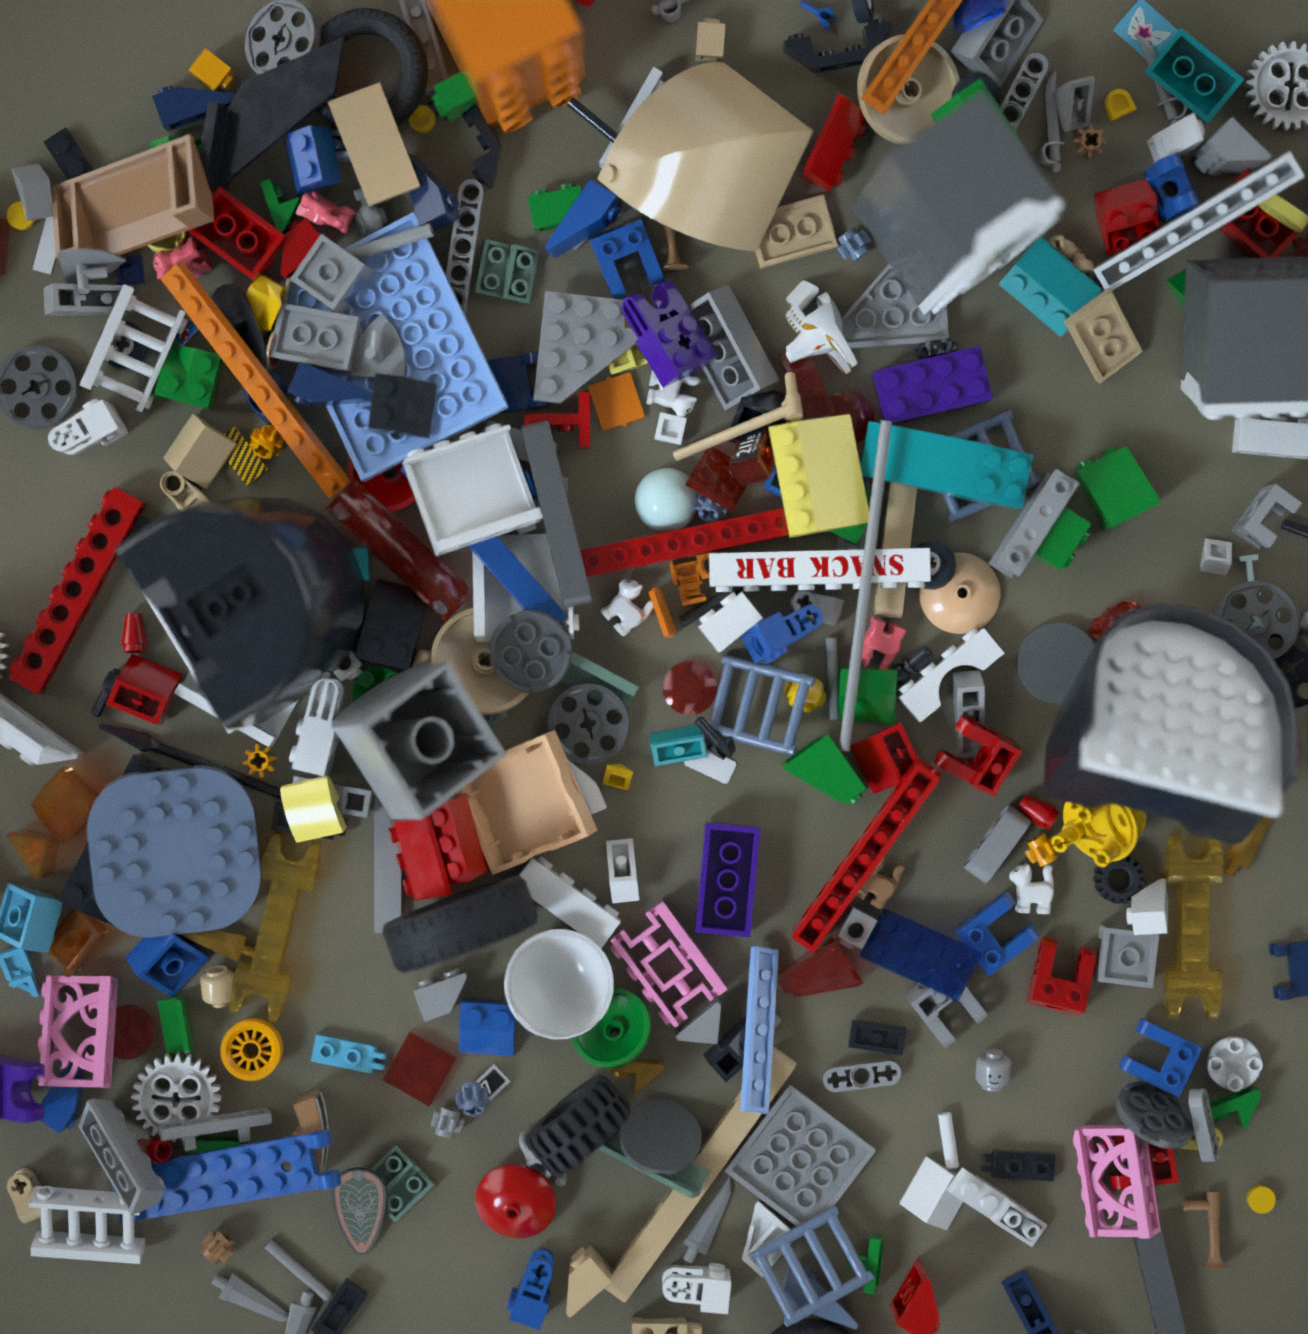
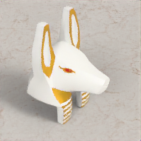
M826 292L817 296L818 309L806 317L796 303L789 307L790 310L785 313V317L792 329L798 333V336L786 347V356L792 363L809 356L827 354L843 374L850 373V367L852 368L857 365V361L843 336L841 314L831 297Z

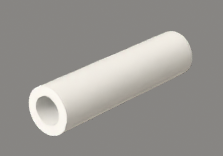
M951 1112L939 1113L938 1119L945 1166L947 1169L959 1167L952 1114Z

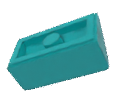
M696 725L649 734L654 766L708 757L704 734Z

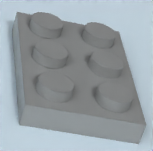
M282 303L278 312L270 357L296 363L301 361L312 366L350 372L361 318Z

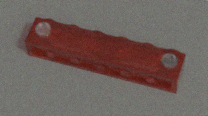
M353 478L325 508L445 621L472 595L473 590L356 479Z

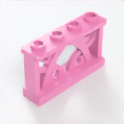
M46 976V982H43L42 996L45 998L44 1009L40 1012V1024L43 1025L42 1036L38 1040V1052L41 1053L40 1063L45 1064V1077H36L39 1081V1086L111 1088L118 978L112 976ZM80 984L99 985V991L84 996ZM67 985L73 987L77 993L78 1000L74 1002L73 997L65 993L67 1000L64 1003H60L59 990ZM87 1006L90 1013L93 1009L98 1010L95 1019L89 1018L86 1011ZM80 1011L84 1022L96 1028V1035L85 1039L80 1044L76 1053L64 1039L61 1030ZM93 1045L95 1047V1054L91 1056L86 1051L85 1058H83L82 1056L87 1046ZM56 1060L62 1062L59 1070L65 1069L70 1061L73 1063L71 1071L65 1077L59 1078L53 1073ZM79 1067L93 1072V1080L73 1079Z
M1083 1125L1075 1129L1073 1144L1077 1149V1171L1081 1176V1197L1085 1203V1224L1089 1230V1236L1150 1239L1161 1232L1148 1142L1135 1135L1126 1125ZM1110 1135H1124L1125 1142L1115 1146ZM1094 1136L1101 1137L1107 1143L1109 1148L1108 1152L1106 1147L1101 1143L1096 1144L1099 1147V1152H1095L1093 1143ZM1125 1158L1128 1159L1129 1168L1125 1167L1122 1163L1125 1161ZM1112 1161H1114L1115 1166L1122 1174L1131 1179V1185L1123 1190L1120 1200L1109 1191L1101 1180ZM1133 1194L1134 1203L1130 1199L1128 1200L1127 1205L1126 1201L1128 1195ZM1103 1209L1108 1211V1218L1112 1217L1115 1212L1119 1213L1115 1225L1105 1223ZM1125 1217L1137 1221V1226H1123Z

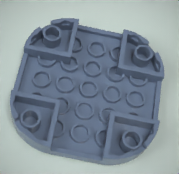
M203 765L139 773V771L132 772L110 782L95 799L90 810L87 825L93 890L101 912L115 927L128 934L140 937L168 936L171 933L176 935L211 931L231 925L250 909L258 894L261 878L254 807L244 786L227 772Z

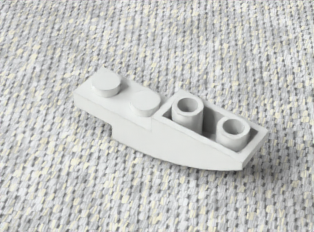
M963 1167L947 1188L952 1195L990 1218L995 1224L1033 1247L1047 1227V1224L1033 1213Z

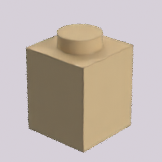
M704 19V22H698L695 61H723L725 24L720 23V20Z

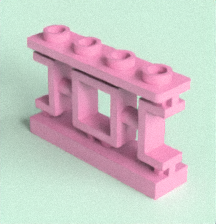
M662 899L653 908L645 912L652 925L633 939L629 937L623 928L619 933L610 938L612 945L609 947L618 960L623 957L629 965L625 969L634 981L639 979L645 988L641 991L650 1003L655 1001L661 1010L658 1011V1014L665 1024L671 1023L676 1028L679 1023L688 1018V1015L681 1007L683 1004L701 991H703L709 1001H712L714 997L721 995L728 989L724 981ZM660 915L680 942V945L676 946L671 937L660 946L651 935L652 932L661 926L655 916ZM624 940L630 949L641 940L650 951L649 954L640 960V963L646 970L642 972L621 941ZM670 947L685 968L663 983L649 962ZM690 958L713 988L709 990L703 981L693 989L689 987L683 977L693 971V967L688 962ZM655 984H657L662 992L675 985L682 994V997L672 1003V1006L677 1011L676 1015L673 1014L653 987Z

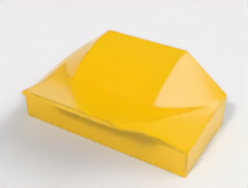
M260 275L249 286L246 293L263 337H266L267 332L271 330L282 305V296L286 290L285 286L266 275Z

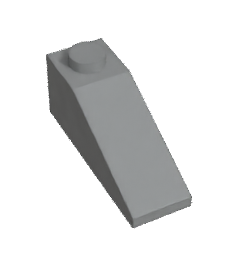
M52 283L44 287L45 315L80 316L110 314L123 285L89 284L90 292L88 294H80L78 292V284ZM131 309L130 312L125 310L124 314L134 313V310Z
M980 670L953 672L955 725L961 715L968 716L985 725V686ZM955 729L957 756L961 758H974L982 744L964 736Z

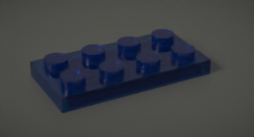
M882 908L877 923L859 956L861 959L955 1002H959L982 953L975 948Z

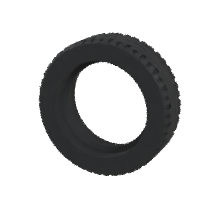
M513 876L488 883L426 905L385 923L382 933L384 939H386L385 942L395 969L401 973L430 967L485 948L534 926L537 923L538 914L525 879L521 876Z

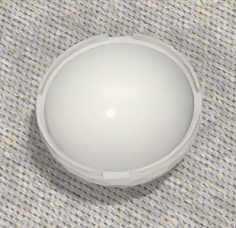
M550 929L529 937L514 952L504 977L505 996L514 1017L528 1031L549 1039H569L589 1031L602 1019L608 1010L614 988L612 968L602 949L582 933L568 929Z

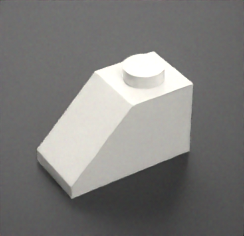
M633 838L606 841L612 903L639 901Z
M1159 879L1132 896L1131 908L1126 909L1127 923L1133 924L1134 935L1167 933L1168 894L1166 879Z

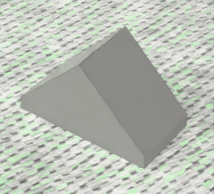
M1093 76L1068 81L1053 92L1061 125L1065 132L1090 125L1095 83Z
M40 164L12 168L26 221L53 217L50 180Z
M716 998L676 1031L675 1037L679 1041L717 1044L721 1011L720 1001Z

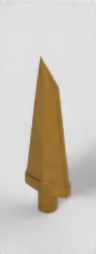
M1265 815L1243 842L1233 844L1224 856L1230 859L1231 862L1224 871L1225 873L1234 877L1240 867L1249 870L1273 816Z
M221 930L178 934L237 962L241 954L254 958L257 950L256 947L244 944L247 936Z

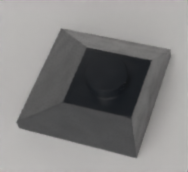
M771 390L741 397L731 427L782 407L786 395ZM782 418L760 427H765L757 452L774 457L769 427L791 422ZM741 435L728 441L738 444Z

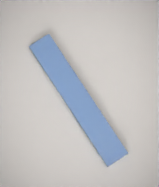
M751 947L741 1112L769 1114L779 949Z

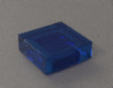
M124 257L126 261L115 270L116 285L145 284L143 257Z

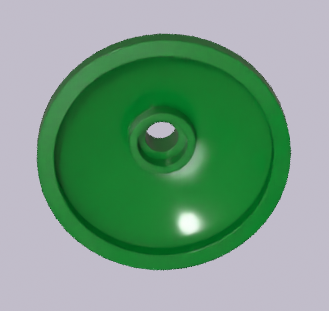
M613 988L611 1003L605 1015L589 1031L572 1037L574 1047L578 1054L593 1066L605 1069L624 1066L633 1061L643 1051L648 1042L651 1031L649 1012L645 1004L635 994L625 989ZM620 1030V1034L617 1037H613L614 1031Z

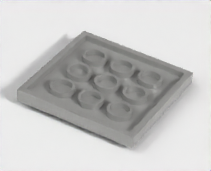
M789 1083L769 1109V1114H765L724 1168V1172L794 1225L799 1226L835 1206L876 1152V1148Z

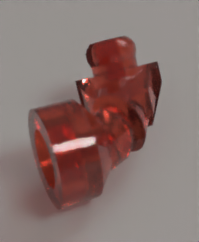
M1121 601L1116 606L1107 608L1108 612H1103L1099 617L1093 618L1089 632L1099 638L1122 614L1142 608V606L1137 602Z

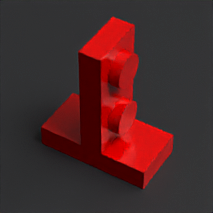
M579 392V414H524V425L548 420L550 427H557L558 432H574V427H579V448L590 449V392Z

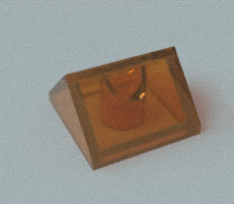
M25 828L7 834V837L35 881L53 874L61 836Z
M73 908L54 933V941L47 954L61 972L70 978L79 972L110 930L95 918Z

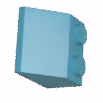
M7 883L0 908V939L22 950L49 953L50 946L54 941V932L62 912L63 903L49 893Z

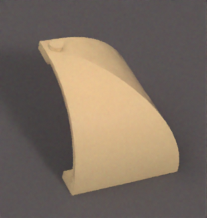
M703 63L669 79L648 96L635 110L615 139L597 179L635 209L674 230L715 245L738 250L757 251L813 130L726 63Z

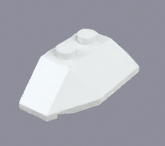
M0 693V744L9 750L13 747L21 753L19 757L32 766L34 763L40 765L77 759L84 755V752Z

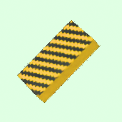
M236 426L224 434L237 444L227 461L246 486H249L269 471L261 458L253 452V448L249 446L248 441Z

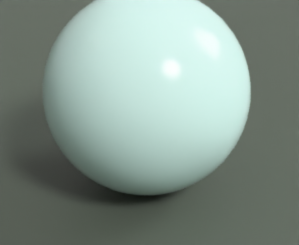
M673 468L654 470L641 480L636 489L635 508L637 514L645 525L658 532L665 533L683 529L692 522L698 510L694 509V506L699 497L698 489L693 480L680 470Z

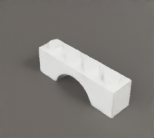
M975 627L962 637L964 642L957 648L952 645L941 654L943 659L935 665L931 662L920 671L923 675L915 682L911 679L899 688L901 694L897 698L917 722H922L941 706L939 685L949 670L960 665H969L984 671L1004 654L984 628H980L978 631Z

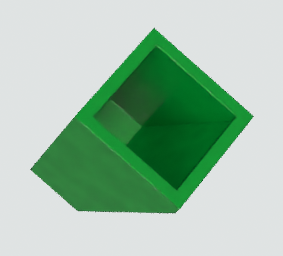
M1115 445L1102 452L1103 458L1094 461L1093 457L1079 463L1080 469L1073 472L1102 530L1113 528L1161 503L1158 495L1127 446L1119 449Z
M822 734L799 750L795 756L789 757L780 764L787 772L843 805L845 803L852 805L864 796L861 792L866 789L828 734Z

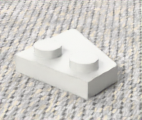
M760 1200L755 1204L742 1260L763 1277L764 1275L757 1262H753L748 1254L790 1231L791 1228ZM781 1249L766 1256L771 1267L783 1254Z

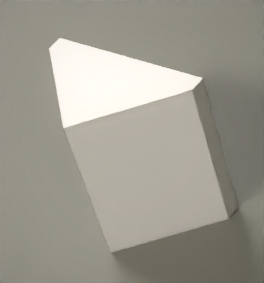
M925 1156L899 1202L900 1205L925 1223L947 1230L963 1201L947 1190L957 1173Z

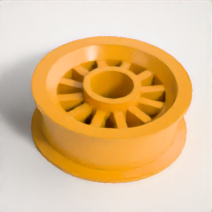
M259 1018L244 1019L236 1023L225 1034L220 1049L221 1059L225 1068L233 1076L246 1081L259 1080L268 1076L281 1061L283 1040L279 1031L270 1022ZM249 1030H253L252 1037L250 1036ZM258 1031L263 1033L260 1038H257ZM243 1032L245 1039L239 1033ZM267 1037L269 1041L263 1043L262 1040ZM246 1044H256L259 1049L258 1055H249L246 1051ZM271 1045V1050L264 1049V1047ZM233 1049L240 1050L239 1052L233 1053ZM241 1056L242 1059L238 1062L236 1057ZM244 1061H247L246 1067L241 1065ZM252 1062L255 1065V1069L251 1068Z

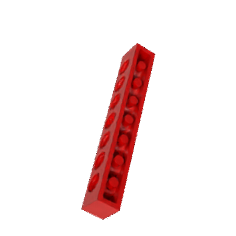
M113 486L112 490L108 489L101 500L103 506L99 514L95 513L88 523L90 530L85 538L82 537L78 541L74 550L77 552L72 562L69 561L65 565L61 574L64 578L60 585H55L50 592L48 599L51 601L47 609H42L35 621L38 625L33 634L29 633L22 644V647L25 648L20 658L16 657L9 668V671L12 672L9 676L10 680L36 694H44L119 557L116 547L128 540V534L139 514L142 515L147 503L120 488ZM118 510L121 514V520L118 524L112 525L109 521V516L111 512ZM101 534H105L108 538V544L103 549H99L96 545L97 537ZM88 558H92L95 563L94 570L90 573L85 572L83 568V563ZM74 582L80 583L82 591L77 597H74L70 592V587ZM64 605L68 609L69 614L64 621H61L57 616V611ZM49 629L55 633V641L51 645L47 644L44 640V634ZM36 653L42 657V665L37 669L31 664V658Z
M784 508L583 549L580 550L586 578L786 537L789 536Z
M919 756L916 758L793 927L792 939L814 953L940 781L941 772Z

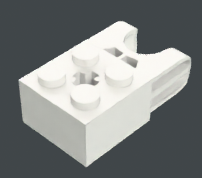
M324 678L314 683L306 714L303 719L298 721L296 735H300L298 744L296 746L293 745L289 761L293 762L292 769L320 776H326L331 773L339 737L331 724L340 713L344 697V686L339 680Z

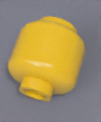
M815 678L813 687L810 686L803 709L806 713L813 712L817 707H822L826 699V692H823L824 685L817 678ZM788 681L784 690V696L787 697L788 704L793 707L799 684Z

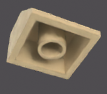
M592 1245L586 1249L583 1247L579 1248L571 1256L566 1311L569 1318L612 1282V1268Z

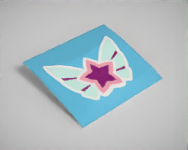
M1138 0L1113 29L1114 32L1145 59L1144 52L1135 37L1136 34L1146 39L1158 56L1178 31L1145 0Z

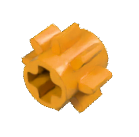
M264 425L262 430L255 428L250 437L252 440L249 446L253 447V452L260 458L270 459L272 454L279 456L284 447L282 445L284 439L275 427L271 425Z
M255 744L254 752L251 750L245 751L249 757L242 764L249 765L251 768L249 775L259 771V775L262 778L265 777V769L269 771L275 770L271 763L273 760L278 759V757H271L269 753L271 747L261 750L260 744ZM258 753H260V757L266 758L262 768H260L259 764L254 763Z
M1042 833L1027 842L1030 849L1026 850L1025 853L1032 864L1038 862L1040 867L1058 858L1056 850L1053 848L1057 843H1051L1053 836L1047 838L1046 834Z

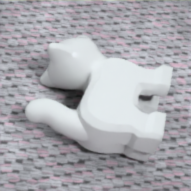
M652 370L649 386L658 384L659 390L649 389L646 404L657 403L664 407H671L677 416L685 417L686 414L693 410L697 398L687 394L679 395L681 384L685 383L695 386L700 383V378L688 376L663 388Z
M623 579L619 583L618 595L612 599L607 607H603L600 610L608 621L616 615L619 616L621 623H616L613 627L622 636H625L632 628L639 626L645 621L654 608L651 600L646 603L643 609H640L632 602L633 599L639 596L643 585H639L635 580Z
M1026 862L1024 865H1017L1014 870L1010 871L1009 879L1016 885L1017 904L1015 905V911L1018 913H1030L1031 903H1037V914H1050L1051 901L1054 896L1052 864H1047L1043 868L1044 881L1031 882L1032 870Z

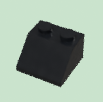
M375 373L368 428L377 433L429 439L437 384L404 376Z

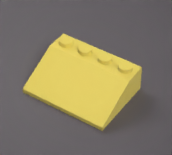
M850 414L769 427L790 538L868 523L869 509Z

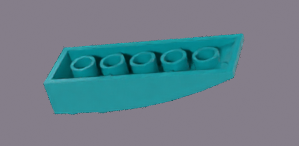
M868 422L860 460L862 477L874 478L881 423ZM892 425L884 481L1007 509H1023L1033 455Z

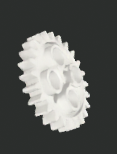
M1293 41L1287 49L1285 43L1281 42L1278 45V51L1273 45L1270 46L1268 54L1262 51L1258 55L1260 61L1254 60L1251 63L1255 70H1249L1246 73L1248 77L1252 78V80L1244 83L1245 87L1251 88L1244 96L1246 98H1253L1248 108L1257 107L1258 110L1254 117H1258L1261 114L1265 116L1262 122L1263 125L1270 120L1273 121V130L1280 124H1282L1283 132H1286L1290 125H1292L1294 131L1299 130L1301 124L1305 128L1308 127V80L1302 79L1298 73L1301 68L1308 72V52H1306L1307 46L1305 43L1297 49L1296 42ZM1289 63L1293 64V70L1291 73ZM1273 66L1278 67L1282 71V78H1277L1272 74L1271 68ZM1288 81H1289V86H1290V87H1294V89H1293L1290 93H1289V87L1284 85V84H1286ZM1271 93L1276 94L1280 98L1279 105L1271 103L1269 100ZM1300 95L1306 99V107L1298 105L1297 96ZM1287 100L1290 108L1289 111L1285 108Z
M178 1052L175 1059L172 1060L169 1053H166L164 1062L156 1057L154 1060L155 1067L148 1063L145 1066L148 1074L143 1072L138 1074V1078L142 1082L134 1083L133 1088L139 1092L132 1093L131 1099L138 1100L139 1102L133 1104L132 1109L141 1110L136 1119L141 1120L145 1118L146 1121L143 1129L152 1126V1136L157 1134L158 1124L214 1116L211 1112L219 1111L220 1106L214 1102L221 1101L222 1096L214 1093L220 1090L221 1086L220 1084H212L217 1075H207L210 1066L201 1068V1058L193 1063L191 1062V1054L185 1060H182L181 1054ZM166 1078L171 1086L165 1089L160 1088L156 1080ZM186 1079H194L198 1083V1087L188 1089L185 1087L184 1081ZM174 1092L178 1093L180 1097L179 1102H176L175 1098L172 1097ZM153 1094H156L157 1096H162V1097H159L158 1099H155V1098L152 1097V1095H153ZM197 1095V1096H200L201 1099H200V1100H197V1099L191 1098V1097H194V1096ZM165 1105L168 1107L169 1113L167 1115H160L156 1112L155 1107ZM193 1106L197 1110V1114L188 1116L183 1112V1107Z

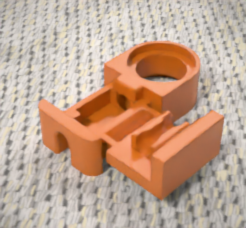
M709 553L697 555V560L676 565H673V561L670 562L669 567L673 584L678 585L677 581H680L681 586H678L682 606L707 601L705 594H701L700 585L703 583L700 581L699 576H701V580L710 578V572L704 567V562L709 558ZM701 595L700 597L691 598L687 600V598Z

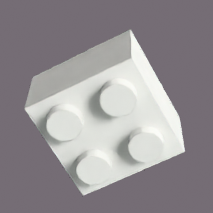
M732 592L720 602L723 606L715 613L711 609L699 619L702 623L698 627L718 653L762 619V616L742 592L738 595Z

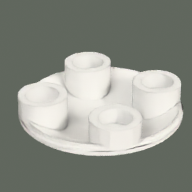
M1227 1037L1218 1041L1211 1048L1207 1057V1069L1212 1080L1220 1087L1233 1092H1238L1252 1085L1263 1067L1258 1049L1254 1044L1242 1037Z

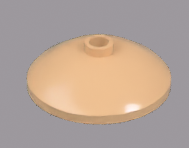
M953 553L956 560V570L951 581L944 587L936 590L919 588V601L925 616L933 625L949 633L965 634L974 627L976 630L982 628L993 618L1000 602V584L994 570L981 558L968 553ZM933 562L930 565V569L935 568L937 563ZM959 588H964L967 591V595L964 598L958 596L957 591Z

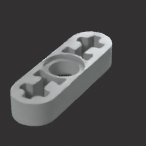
M891 1059L835 1065L828 1067L823 1072L822 1081L826 1089L831 1092L890 1086L900 1080L901 1069ZM887 1065H890L892 1070H896V1073L891 1075V1079H887L885 1075H877L879 1080L874 1081L872 1067L877 1066V1072L885 1071ZM864 1068L869 1071V1079L866 1082L858 1083L855 1081L854 1073L857 1069ZM845 1070H850L849 1078L852 1082L850 1085H847L846 1079L839 1080L837 1086H833L831 1081H827V1078L832 1077L833 1072L842 1077L846 1076Z
M1190 1089L1189 1107L1201 1161L1217 1162L1219 1159V1146L1206 1089Z

